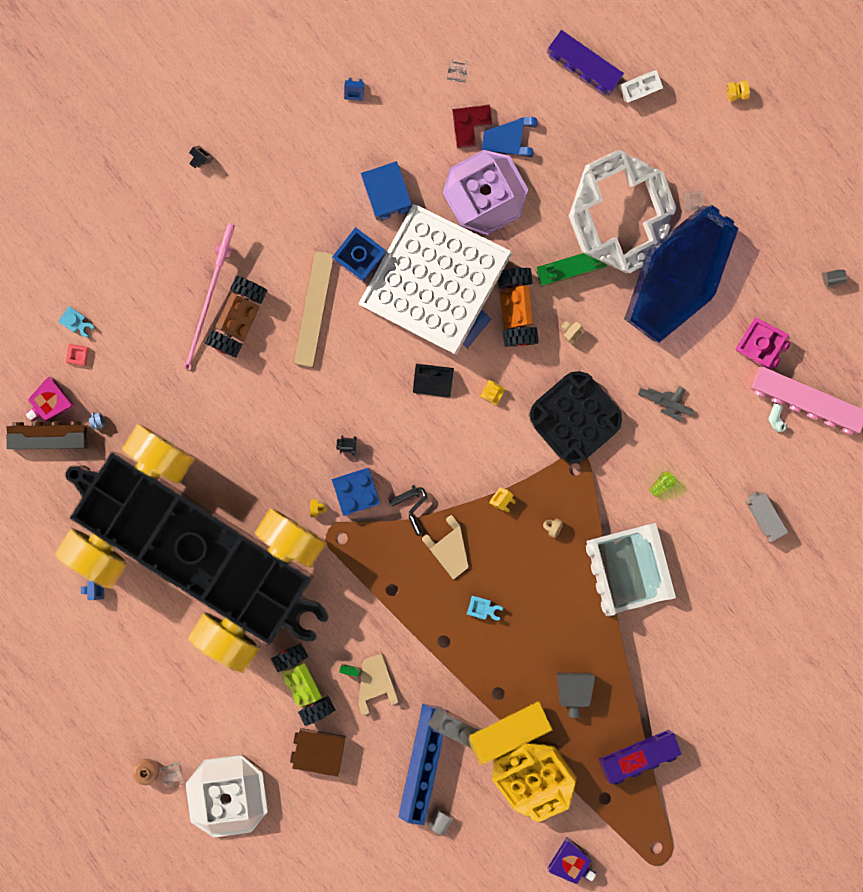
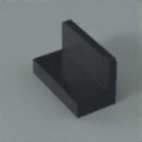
M416 364L413 393L450 397L454 368Z

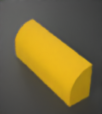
M538 701L470 735L469 741L478 763L485 764L552 729Z

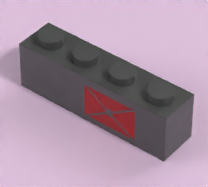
M439 707L436 708L428 723L435 731L470 748L469 736L482 730V728Z

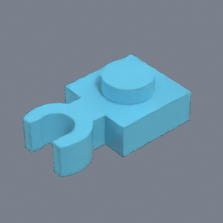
M70 306L58 321L74 333L79 329L81 335L89 338V335L85 333V329L87 327L95 329L92 324L84 323L83 321L86 317Z
M472 595L467 615L486 620L488 614L492 619L500 620V617L494 615V610H503V608L499 605L491 607L489 606L490 600Z

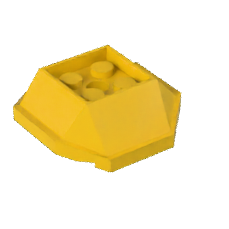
M526 743L495 758L492 781L515 811L531 817L536 822H540L569 809L577 777L555 747L545 744L535 745Z

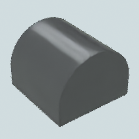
M844 269L822 274L826 288L847 283L846 271Z

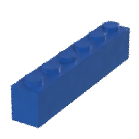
M422 704L398 815L406 823L425 825L444 738L443 734L435 731L428 723L437 707L449 712L440 706Z

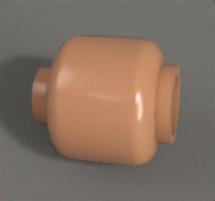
M149 758L141 759L133 768L134 780L140 785L151 784L159 775L158 764Z

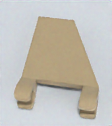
M450 515L446 520L453 528L452 532L436 544L428 534L424 535L422 540L449 575L455 579L469 567L460 525Z
M382 654L363 660L358 701L361 714L367 715L370 713L366 700L385 693L388 694L392 705L397 704L399 700Z

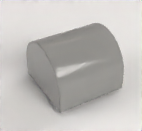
M437 808L428 827L436 833L445 836L454 817Z

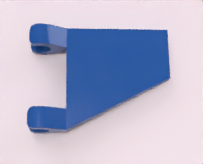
M523 117L484 131L481 150L531 158L533 156V148L521 147L523 125L535 128L538 123L537 118Z

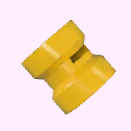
M747 80L740 81V83H727L729 102L736 101L739 98L742 100L749 99L750 90Z

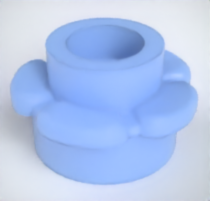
M100 412L97 414L92 413V417L89 418L90 425L93 429L96 428L99 431L106 426L105 419Z

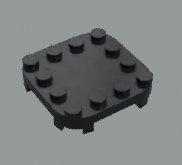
M581 371L570 372L535 401L529 412L530 423L535 431L561 460L569 464H576L586 460L619 431L622 424V412L619 407L612 402L592 379L591 375Z

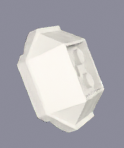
M244 755L204 759L186 783L190 821L212 837L250 833L268 812L263 772ZM222 794H229L231 801H223Z

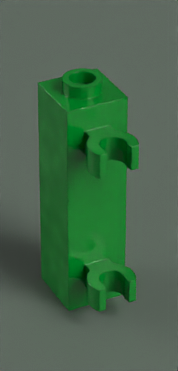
M581 253L538 266L535 270L540 286L545 287L607 268L608 264Z

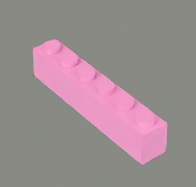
M765 367L758 368L750 387L751 390H754L753 394L762 398L768 396L772 398L771 401L778 405L783 403L789 405V409L794 412L800 413V411L807 413V417L813 420L822 419L825 421V425L835 428V426L843 428L842 432L848 435L860 433L863 427V409Z

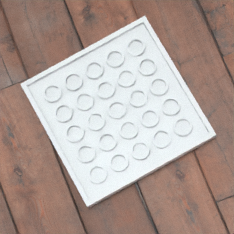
M413 204L362 296L359 305L457 355L512 252Z

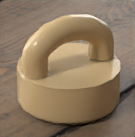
M558 518L555 521L546 520L543 527L549 531V536L556 538L563 527V521Z

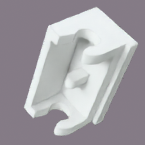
M657 70L617 85L618 89L623 93V100L627 101V103L663 88Z

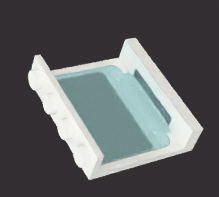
M656 523L586 541V551L592 561L591 570L597 580L596 589L602 599L601 608L606 616L616 615L619 612L662 600L676 598Z

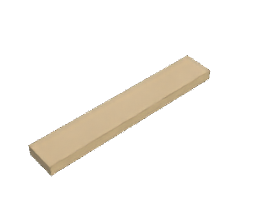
M315 251L294 364L314 366L333 265L332 256L334 254Z

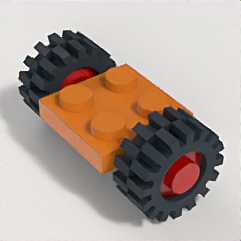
M531 268L503 270L498 278V288H512L500 291L504 329H509L503 331L504 347L526 346L539 343L537 327L524 328L526 325L533 324L529 285L533 284Z

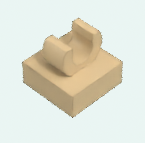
M565 321L561 326L563 331L566 332L563 336L572 346L585 332L582 325L577 321L573 325Z

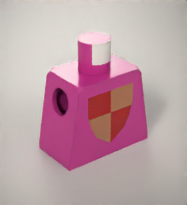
M48 377L28 399L33 408L25 414L32 422L40 416L45 421H50L74 408L75 405L54 378Z

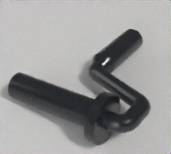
M412 485L411 490L390 499L389 503L393 507L414 496L420 497L419 492H421L423 497L409 511V520L416 536H421L423 531L413 512L427 499V493L423 487L417 488L415 485Z

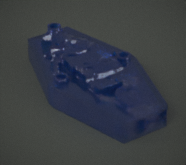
M713 205L701 206L655 244L646 254L624 320L654 342L660 343L710 302L717 292L739 228L734 225L735 222L731 218L723 217L719 214L720 210Z

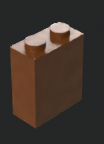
M300 728L299 733L295 732L293 742L297 746L296 751L291 753L290 763H293L292 769L338 777L346 736Z

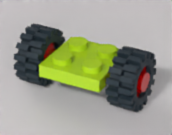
M299 643L271 658V661L277 673L291 668L282 673L283 679L292 692L294 702L299 707L309 704L298 712L304 725L308 726L330 715L336 709L329 696L322 698L305 663L297 665V663L309 657L302 643Z

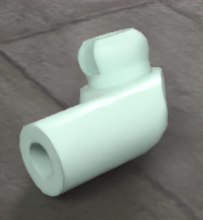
M774 403L769 416V422L776 432H783L787 427L780 417L783 406Z

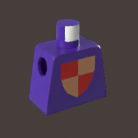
M568 837L565 838L547 867L549 873L575 884L580 881L581 877L591 882L596 875V871L588 867L591 863L590 857Z

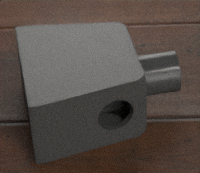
M556 672L559 702L561 706H569L568 717L579 718L580 707H589L595 680L593 673Z

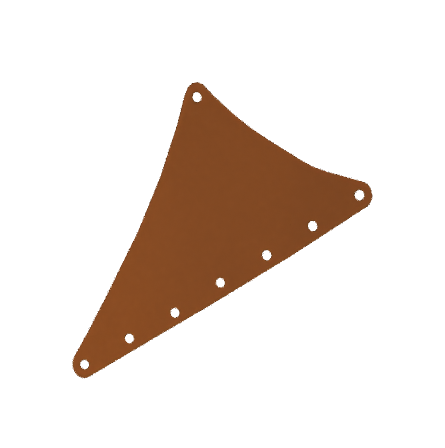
M588 458L577 463L581 466V473L577 476L569 472L571 464L559 459L532 476L505 488V490L514 495L512 498L516 502L515 504L511 502L507 504L506 507L510 510L509 512L497 509L489 503L495 495L493 493L455 507L417 517L423 531L421 536H416L409 519L337 522L332 524L326 534V543L329 550L499 720L539 701L552 730L527 742V744H556L559 754L577 777L574 792L646 862L654 866L667 862L672 855L673 840L653 769H646L642 771L641 775L637 777L630 776L625 778L624 782L614 785L606 780L598 760L645 740V735L625 655L617 613L616 615L606 616L602 611L601 595L596 589V576L591 570V557L588 556L586 551V541L603 537L593 473ZM450 515L460 525L469 567L455 579L449 575L422 540V537L428 534L436 544L452 532L453 528L446 520ZM558 518L563 521V527L559 535L553 538L548 535L549 531L544 529L543 524L546 520L555 521ZM339 532H344L348 536V541L343 545L336 542V535ZM603 543L599 544L598 548L615 607ZM387 585H397L398 593L395 596H389L386 593ZM472 595L490 600L489 606L491 607L495 605L501 606L503 610H494V615L500 617V620H494L488 614L486 620L467 615ZM439 637H449L450 645L447 648H441L438 645ZM556 672L593 673L595 675L589 707H580L579 718L568 717L569 706H561ZM496 687H501L505 692L501 700H496L492 696V691ZM603 792H607L611 796V801L607 805H602L599 802V796ZM653 842H660L662 844V851L660 853L654 854L651 852L650 846Z

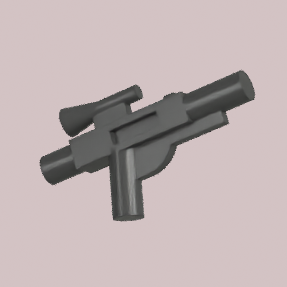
M679 386L675 393L670 391L660 393L651 388H648V390L640 388L638 395L653 401L654 404L666 406V410L661 409V413L671 416L678 422H680L682 415L675 414V411L688 416H692L694 409L678 403L686 391L681 386Z

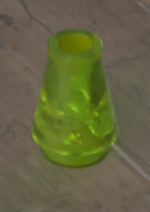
M667 470L660 474L652 487L649 488V491L657 498L660 494L673 488L678 481Z

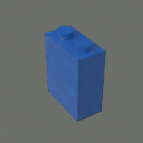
M397 161L361 173L376 220L380 219V221L391 218L392 214L398 213L401 215L409 212L412 204Z

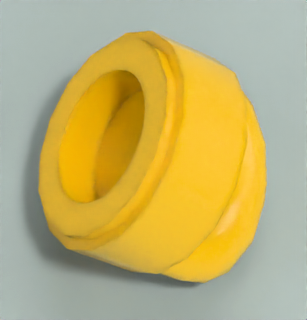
M318 499L310 500L311 518H318V513L326 512L327 506L325 504L318 503Z

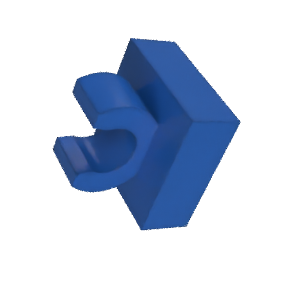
M352 78L345 80L344 99L363 101L364 82L362 79H359V82L352 81Z
M87 581V586H81V594H87V600L104 599V587L93 581Z

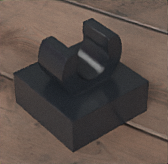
M200 145L192 147L189 152L194 157L189 164L195 169L196 167L199 168L202 164L211 163L214 158Z

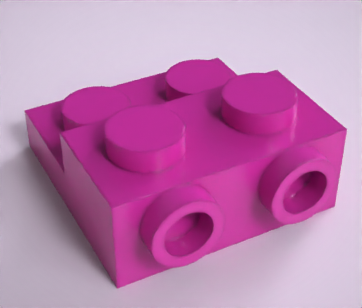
M755 317L735 350L753 360L754 363L771 370L773 367H778L781 361L779 356L782 351L786 352L789 349L791 342L789 341V334Z

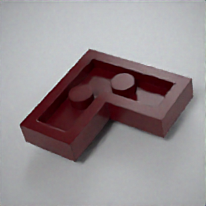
M490 105L452 109L457 148L476 146L474 127L492 125Z

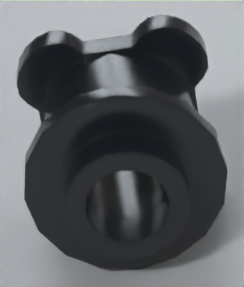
M341 435V439H337L336 450H340V454L342 452L352 453L355 456L357 436L347 438Z

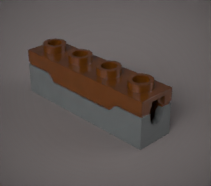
M71 421L70 425H63L62 422H51V425L43 426V422H32V426H24V422H12V426H6L7 449L10 450L88 449L87 426L82 425L81 421Z

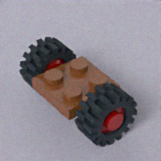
M240 276L235 277L230 290L241 295V297L234 293L230 294L215 327L225 332L224 335L211 330L205 344L215 348V350L237 358L243 344L229 337H234L244 342L260 308L249 302V300L262 304L268 291L264 287Z

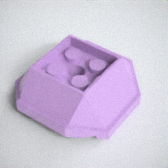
M482 150L450 168L443 196L460 227L487 236L520 218L528 188L510 156ZM482 187H488L491 190V193L489 195H483L481 194L480 189Z

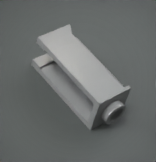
M756 491L748 496L749 500L745 503L749 504L748 508L764 535L767 536L768 542H773L788 533L765 492L759 493Z

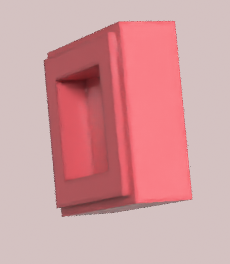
M69 344L66 363L86 366L89 347Z

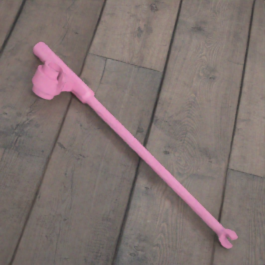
M228 223L222 244L217 243L215 254L218 257L215 263V272L188 360L184 364V369L187 365H189L188 370L192 368V358L220 269L224 264L225 257L229 258L232 247H229L235 228L234 224Z

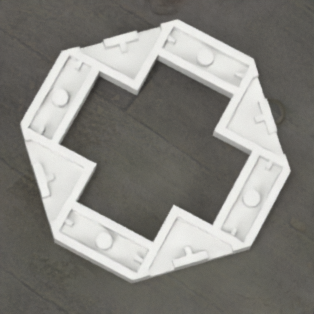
M617 150L585 166L569 218L582 253L622 272L631 273L660 258L662 253L661 247L663 241L667 238L670 228L669 222L671 216L675 213L676 205L663 171L648 166L647 163L637 158H632L621 150ZM622 170L629 187L645 181L657 216L643 222L649 241L625 253L622 252L617 237L601 243L588 209L603 201L597 182Z

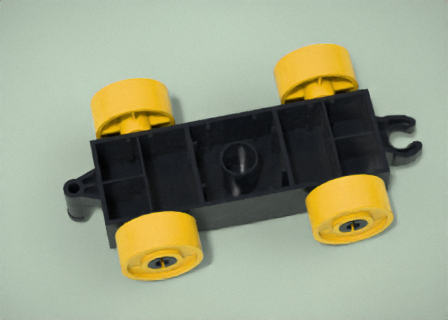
M137 424L122 448L124 452L137 460V463L121 453L111 452L99 472L90 471L91 469L85 465L71 466L66 470V479L73 483L82 496L69 519L90 531L92 535L90 536L80 530L71 528L57 549L56 557L80 575L103 587L112 589L128 565V561L113 550L115 547L225 617L223 620L215 615L204 612L188 637V640L195 647L222 665L236 672L245 673L261 648L252 638L246 635V632L267 645L273 642L282 627L288 629L297 639L314 641L317 638L316 632L311 629H304L300 624V616L304 612H312L321 622H326L329 619L327 610L321 603L309 600L303 596L314 576L291 562L293 559L311 568L327 543L293 519L270 508L255 531L258 537L270 545V547H267L160 479L159 476L161 475L179 484L195 459L152 430Z

